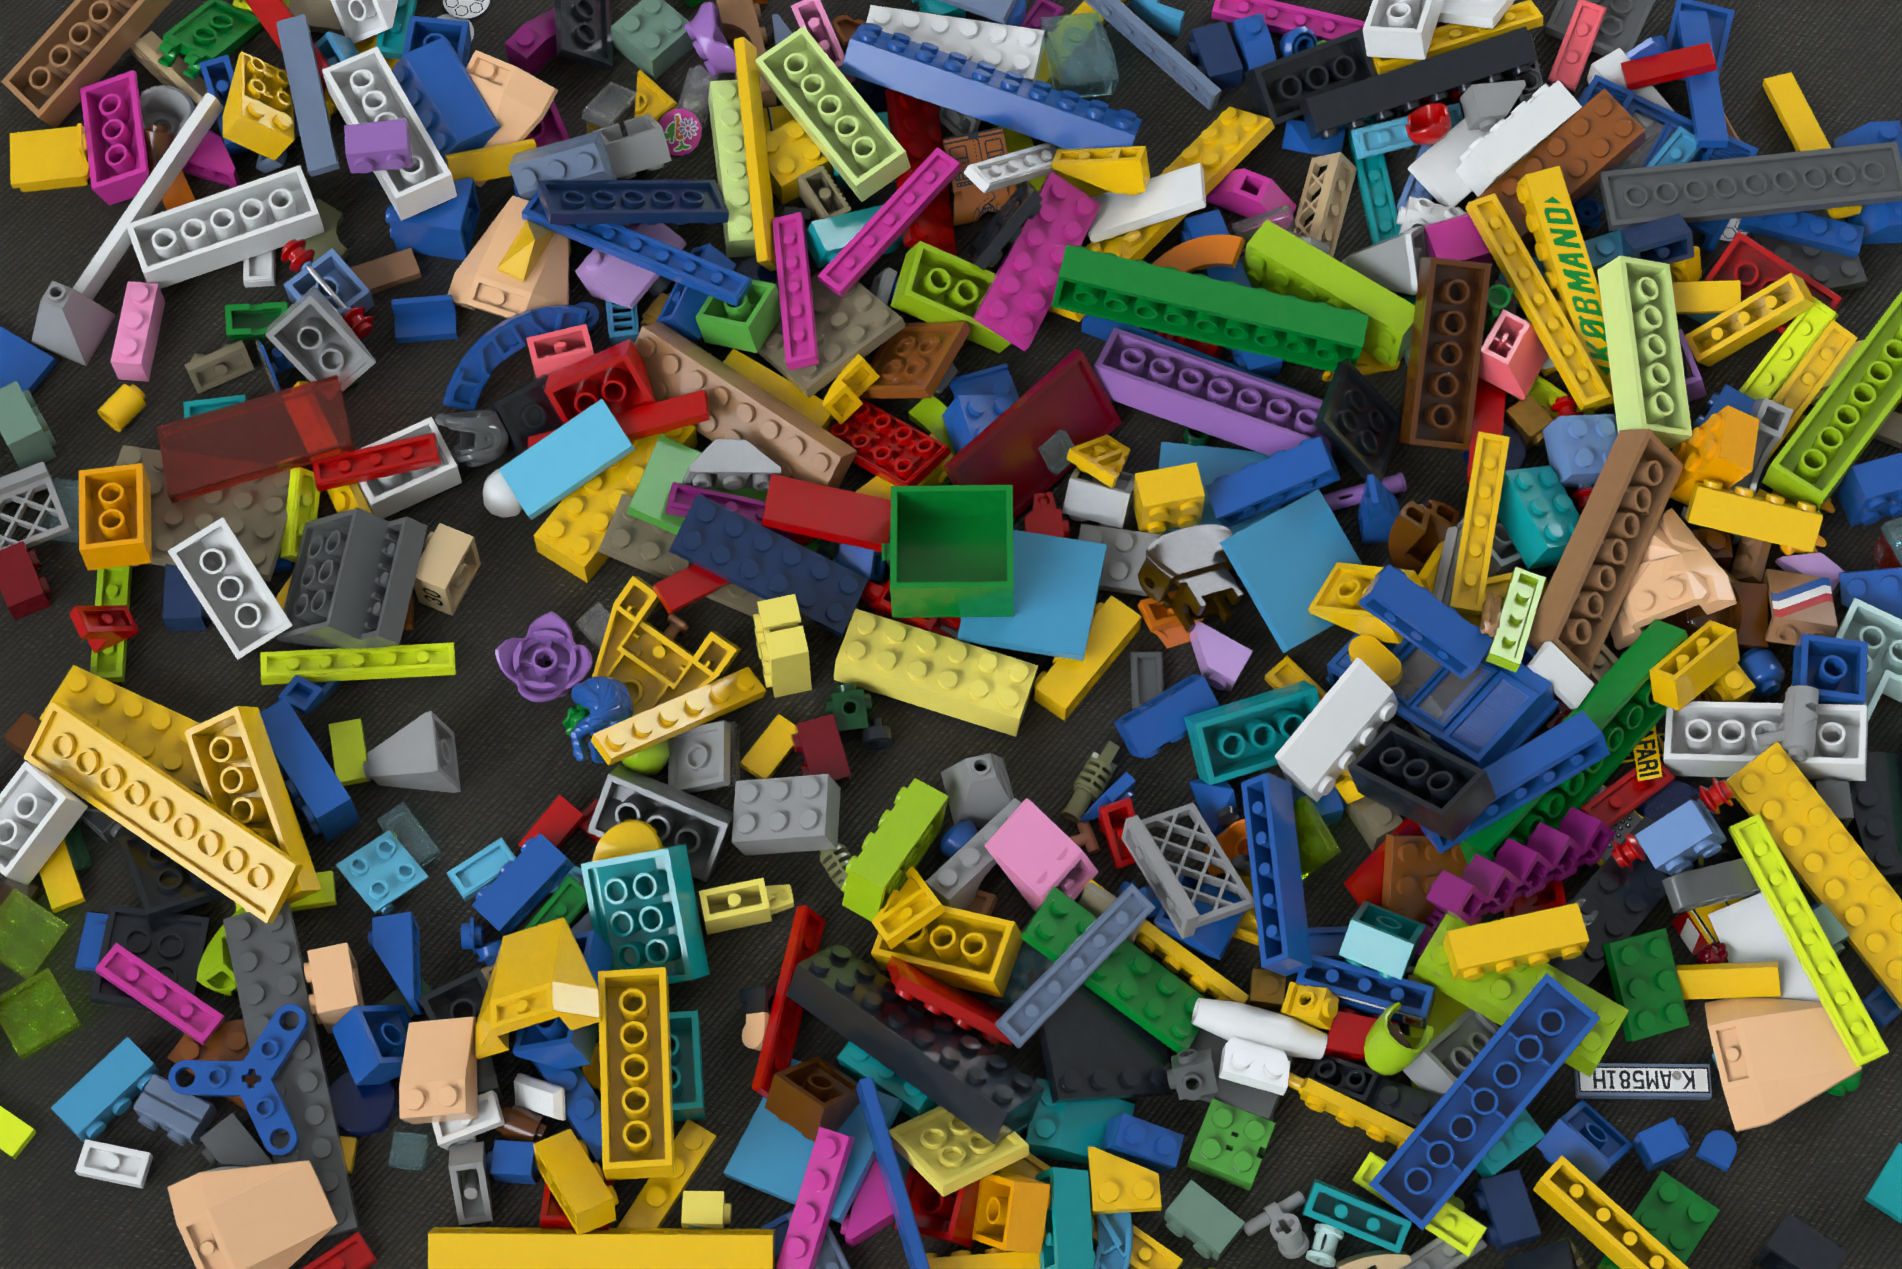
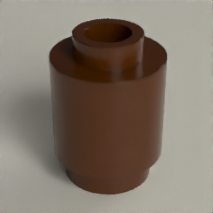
M150 124L149 129H144L148 167L155 168L173 142L174 133L169 132L166 125Z
M506 1105L503 1108L502 1115L505 1125L496 1128V1131L503 1133V1137L513 1141L535 1143L546 1139L549 1131V1124L545 1123L546 1116L517 1105L513 1107Z

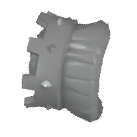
M154 86L146 89L140 96L143 128L149 129L150 124L168 126V131L174 133L173 141L195 110L194 103L187 93L173 86Z

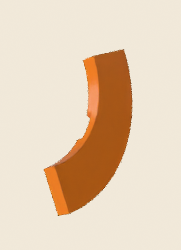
M1221 234L1198 237L1175 246L1159 257L1152 265L1173 267L1186 273L1212 267L1235 269L1245 240L1243 237Z

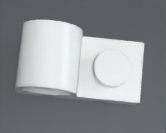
M491 1090L478 1095V1119L433 1122L432 1125L438 1146L450 1151V1146L475 1143L477 1141L476 1135L505 1125L497 1094Z

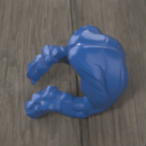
M596 676L586 679V681L578 683L572 688L571 695L573 701L584 708L590 709V714L581 720L570 734L571 743L574 748L573 755L577 761L588 760L585 735L590 733L593 736L596 732L632 717L634 711L629 691L626 685L619 680L607 676ZM590 739L588 746L591 750L592 761L595 763H605V760L591 743Z

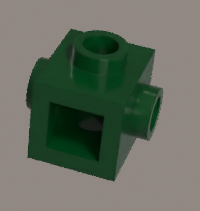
M855 682L836 685L837 691H830L831 699L825 700L827 715H834L838 731L868 727L867 713H872L870 693L864 694L863 688H856ZM847 701L854 702V708L851 711L843 709Z

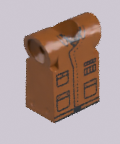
M1003 127L943 139L945 153L957 160L961 165V170L951 180L954 193L953 227L977 222L988 211L997 213L1016 190L1015 185L983 193L964 174V171L970 164L1008 154Z

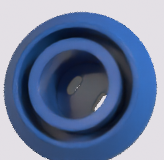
M1297 27L1283 35L1279 46L1280 52L1283 57H1287L1314 47L1317 43V38L1311 29Z
M961 820L946 832L940 842L941 853L944 856L951 858L978 833L974 822L971 820Z

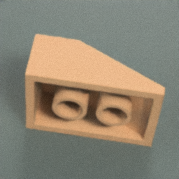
M476 1017L409 1022L399 1082L401 1120L411 1124L478 1119L477 1057L475 1056Z

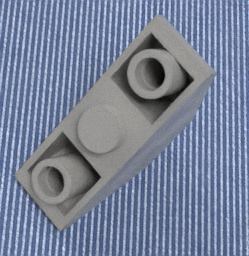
M715 439L689 466L682 484L704 489L724 488L726 490H736L739 488H754L762 491L768 489L771 474L780 476L781 467L747 440Z

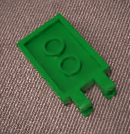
M208 0L163 35V43L159 46L158 50L164 52V55L158 59V63L171 67L179 53L186 55L184 62L189 64V67L183 71V75L195 79L201 73L200 62L230 55L259 32L263 25L255 15L222 0Z

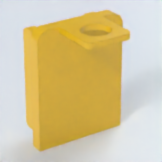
M77 123V126L10 133V179L12 188H20L22 192L88 185L90 170L85 128L82 123Z

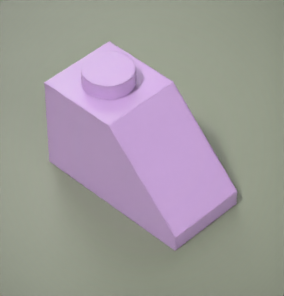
M1197 620L1189 637L1201 675L1215 689L1231 692L1253 651Z

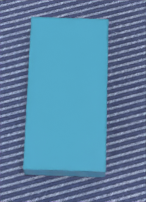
M501 837L448 871L447 876L466 902L477 895L483 887L491 885L499 877L500 869L507 862L514 861L516 857Z

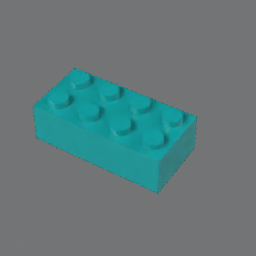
M1301 681L1184 717L1199 778L1207 784L1213 785L1278 765L1274 756L1320 702L1316 686L1306 681Z

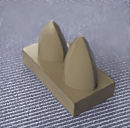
M242 340L233 344L225 343L221 349L208 355L194 353L190 363L185 364L197 394L255 370Z

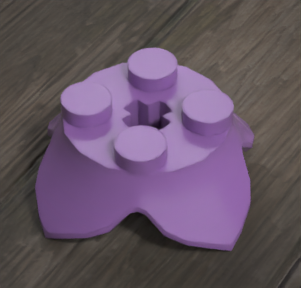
M704 2L693 20L686 23L684 27L692 41L697 39L692 44L700 58H703V60L708 59L704 64L712 78L722 73L737 72L735 51L728 45L722 34L719 8L711 2Z
M552 611L537 618L530 625L528 633L524 638L513 637L507 639L495 650L496 659L501 671L518 686V692L522 697L532 702H546L567 695L571 687L584 679L593 663L589 649L584 645L574 642L572 631L567 622ZM545 661H551V666L541 668Z

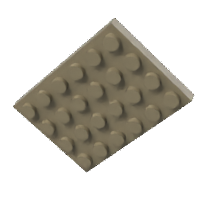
M126 445L122 446L115 466L143 463L151 484L152 563L148 564L166 566V564L176 565L168 550L223 517L263 580L271 581L281 551L288 517L286 505L291 469Z

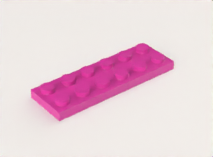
M1053 172L1047 175L1038 192L1043 198L1040 202L1042 208L1032 220L1027 218L1020 228L1023 229L1021 234L1011 244L973 318L1023 351L1029 348L1053 301L1066 245L1081 246L1101 206L1099 202Z

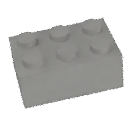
M829 774L736 781L732 843L745 856L837 849L841 788Z

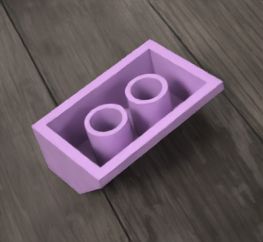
M645 223L622 225L681 250L686 245L684 239L664 223L647 225ZM593 249L575 271L591 296L630 309L638 303L660 276L597 249Z

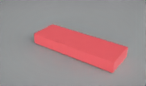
M1578 0L1548 77V83L1554 84L1559 80L1566 89L1576 91L1605 16L1606 7L1586 0Z

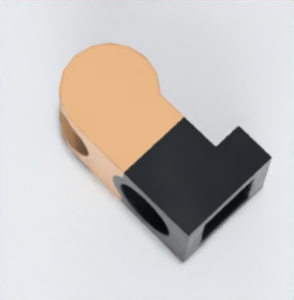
M762 986L740 989V1003L746 1004V1024L742 1031V1041L750 1049L761 1051L776 992L774 988Z

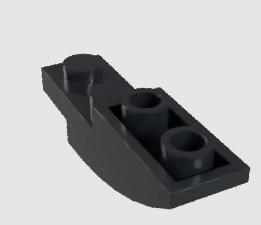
M1324 1054L1321 1060H1316L1308 1077L1405 1125L1417 1127L1441 1099V1097L1385 1079L1381 1074L1369 1068L1328 1054Z

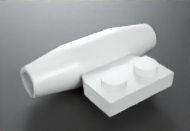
M1198 998L1191 1020L1193 1025L1228 1041L1222 1050L1219 1078L1279 1095H1284L1288 1087L1290 1061H1288L1287 1056L1321 1060L1328 1039L1326 1033L1290 1016L1233 1001Z

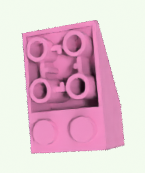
M1027 798L984 845L1034 911H1037L1048 891L1053 886L1072 900H1075L1089 880L1093 879L1098 873V870L1083 850Z

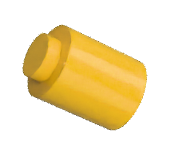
M123 384L97 412L110 427L121 432L146 406L143 400L146 396L136 385L132 384L129 387Z

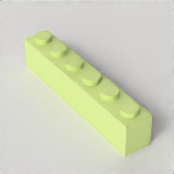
M738 80L710 81L708 104L718 187L729 210L728 222L723 223L727 258L756 256Z

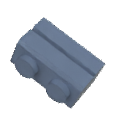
M157 1074L152 1076L145 1087V1091L141 1093L133 1108L138 1116H140L138 1119L139 1123L153 1131H156L159 1126L168 1131L167 1137L181 1146H184L186 1142L194 1146L198 1145L201 1141L199 1138L206 1133V1129L209 1128L218 1112L212 1103L199 1096H187L175 1092L170 1087L169 1081Z

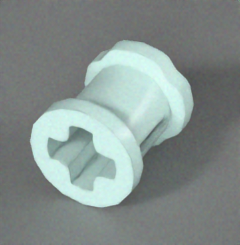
M1315 1224V1239L1311 1250L1307 1251L1305 1257L1317 1265L1334 1267L1336 1263L1334 1258L1339 1240H1343L1345 1233L1328 1224Z

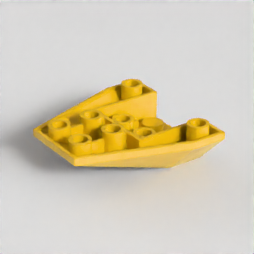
M564 917L503 936L475 1026V1056L477 1059L509 1050V1032L560 1017L570 1030L602 1021L601 992Z

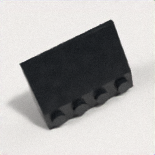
M1867 752L1866 781H1849L1854 818L1846 830L1890 886L1901 885L1902 753Z

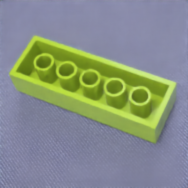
M1267 219L1247 243L1243 267L1252 287L1264 288L1271 293L1284 296L1294 295L1301 300L1314 303L1324 302L1331 307L1344 310L1354 309L1361 314L1369 315L1362 349L1372 354L1378 361L1387 363L1395 368L1396 363L1402 359L1405 351L1411 345L1415 305Z
M1446 913L1419 958L1412 975L1502 1026L1547 973L1600 1017L1597 1024L1564 1062L1591 1077L1629 1010L1548 963L1537 967H1531L1529 964L1520 965L1514 971L1505 974H1498L1497 971L1484 973L1483 977L1473 981H1465L1464 978L1454 980L1443 946V940L1447 931L1470 925Z

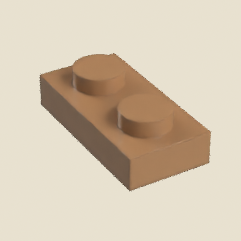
M1741 536L1730 574L1743 583H1761L1772 543Z

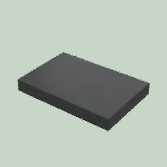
M1199 1029L1190 1049L1198 1051L1211 1048L1219 1086V1092L1207 1094L1199 1100L1211 1103L1213 1098L1271 1121L1281 1095L1219 1078L1222 1050L1228 1041L1208 1031ZM1287 1056L1288 1061H1290V1069H1291L1292 1064H1293V1059H1292V1057Z

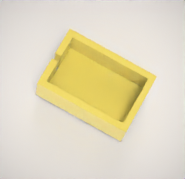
M791 594L758 601V614H753L757 640L756 646L759 659L762 661L766 688L772 687L775 698L812 690L809 650L803 625L799 626L801 617L796 595Z

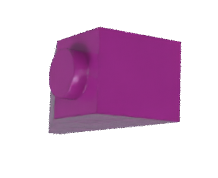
M555 8L524 23L505 42L508 61L511 65L533 76L557 53Z

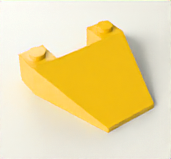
M639 576L631 577L613 604L592 677H611L626 685L633 705L634 713L632 717L718 680L725 674L741 651L738 646L721 634L711 631L694 655L647 622V618L660 599L654 592L653 586Z

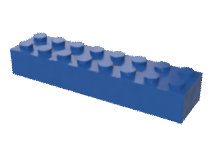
M1546 973L1369 1185L1421 1230H1424L1597 1024L1600 1017Z

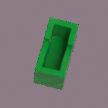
M287 302L225 305L226 335L229 341L268 339L265 336L268 326L285 312L289 305Z

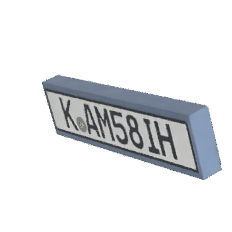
M1599 1063L1591 1077L1574 1068L1576 1099L1710 1100L1712 1098L1709 1064Z

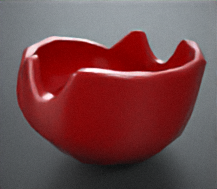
M1442 103L1422 106L1408 115L1409 127L1407 124L1405 128L1412 142L1420 145L1436 144L1444 139L1451 129L1452 124L1448 108Z

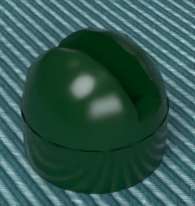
M1189 427L1185 428V444L1204 446L1208 441L1209 434Z

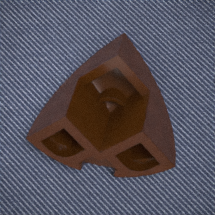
M1414 500L1407 503L1394 520L1389 534V553L1394 566L1398 569L1413 570L1418 576L1440 541H1445L1447 529L1457 526L1460 512L1449 505L1435 500H1427L1424 504H1416Z

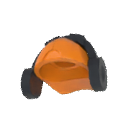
M1233 806L1224 807L1217 812L1216 817L1218 823L1226 829L1215 838L1238 875H1250L1251 868L1245 819H1242L1239 809ZM1206 845L1204 853L1209 855L1211 849L1208 845ZM1209 864L1208 872L1212 876L1225 873L1223 869Z

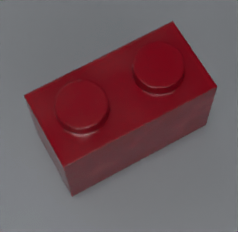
M24 541L0 550V590L7 608L15 620L51 606L47 595L52 593V590L45 575L40 577L37 569L42 567L35 550L29 551Z
M830 714L796 724V733L791 734V739L795 752H801L805 764L800 765L802 776L829 774L836 783L850 780L851 773L834 715Z

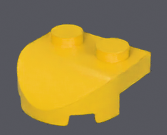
M628 819L614 825L601 837L592 861L665 848V846H662L657 836V830L644 821Z

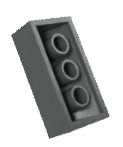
M618 764L608 773L587 832L601 838L611 827L625 820L636 819L644 821L657 830V836L665 848L686 844L691 876L707 882L732 830L733 812Z

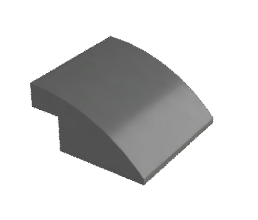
M354 508L306 522L283 610L293 626L277 635L276 640L300 645L347 649L400 645L428 526L409 517L387 521L360 508Z

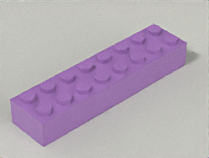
M1115 327L1094 365L1093 371L1108 398L1121 404L1268 456L1280 450H1290L1297 447L1300 442L1307 438H1317L1320 436L1329 446L1330 451L1332 452L1334 446L1314 425L1323 402L1321 399Z

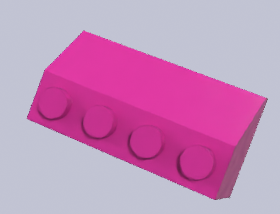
M132 70L80 88L91 187L109 206L134 198L149 175L137 73Z

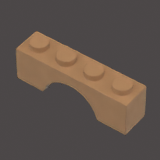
M716 0V5L719 8L721 31L725 39L734 41V39L745 37L756 47L757 58L766 52L764 45L768 44L765 27H759L758 21L762 20L759 3L753 4L752 0ZM735 72V80H738L737 72ZM759 72L763 108L777 105L775 93L762 79Z

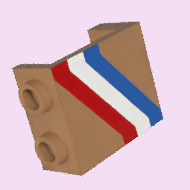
M1767 569L1761 584H1767L1768 602H1770L1772 619L1765 635V640L1796 646L1802 634L1834 638L1838 625L1829 578Z

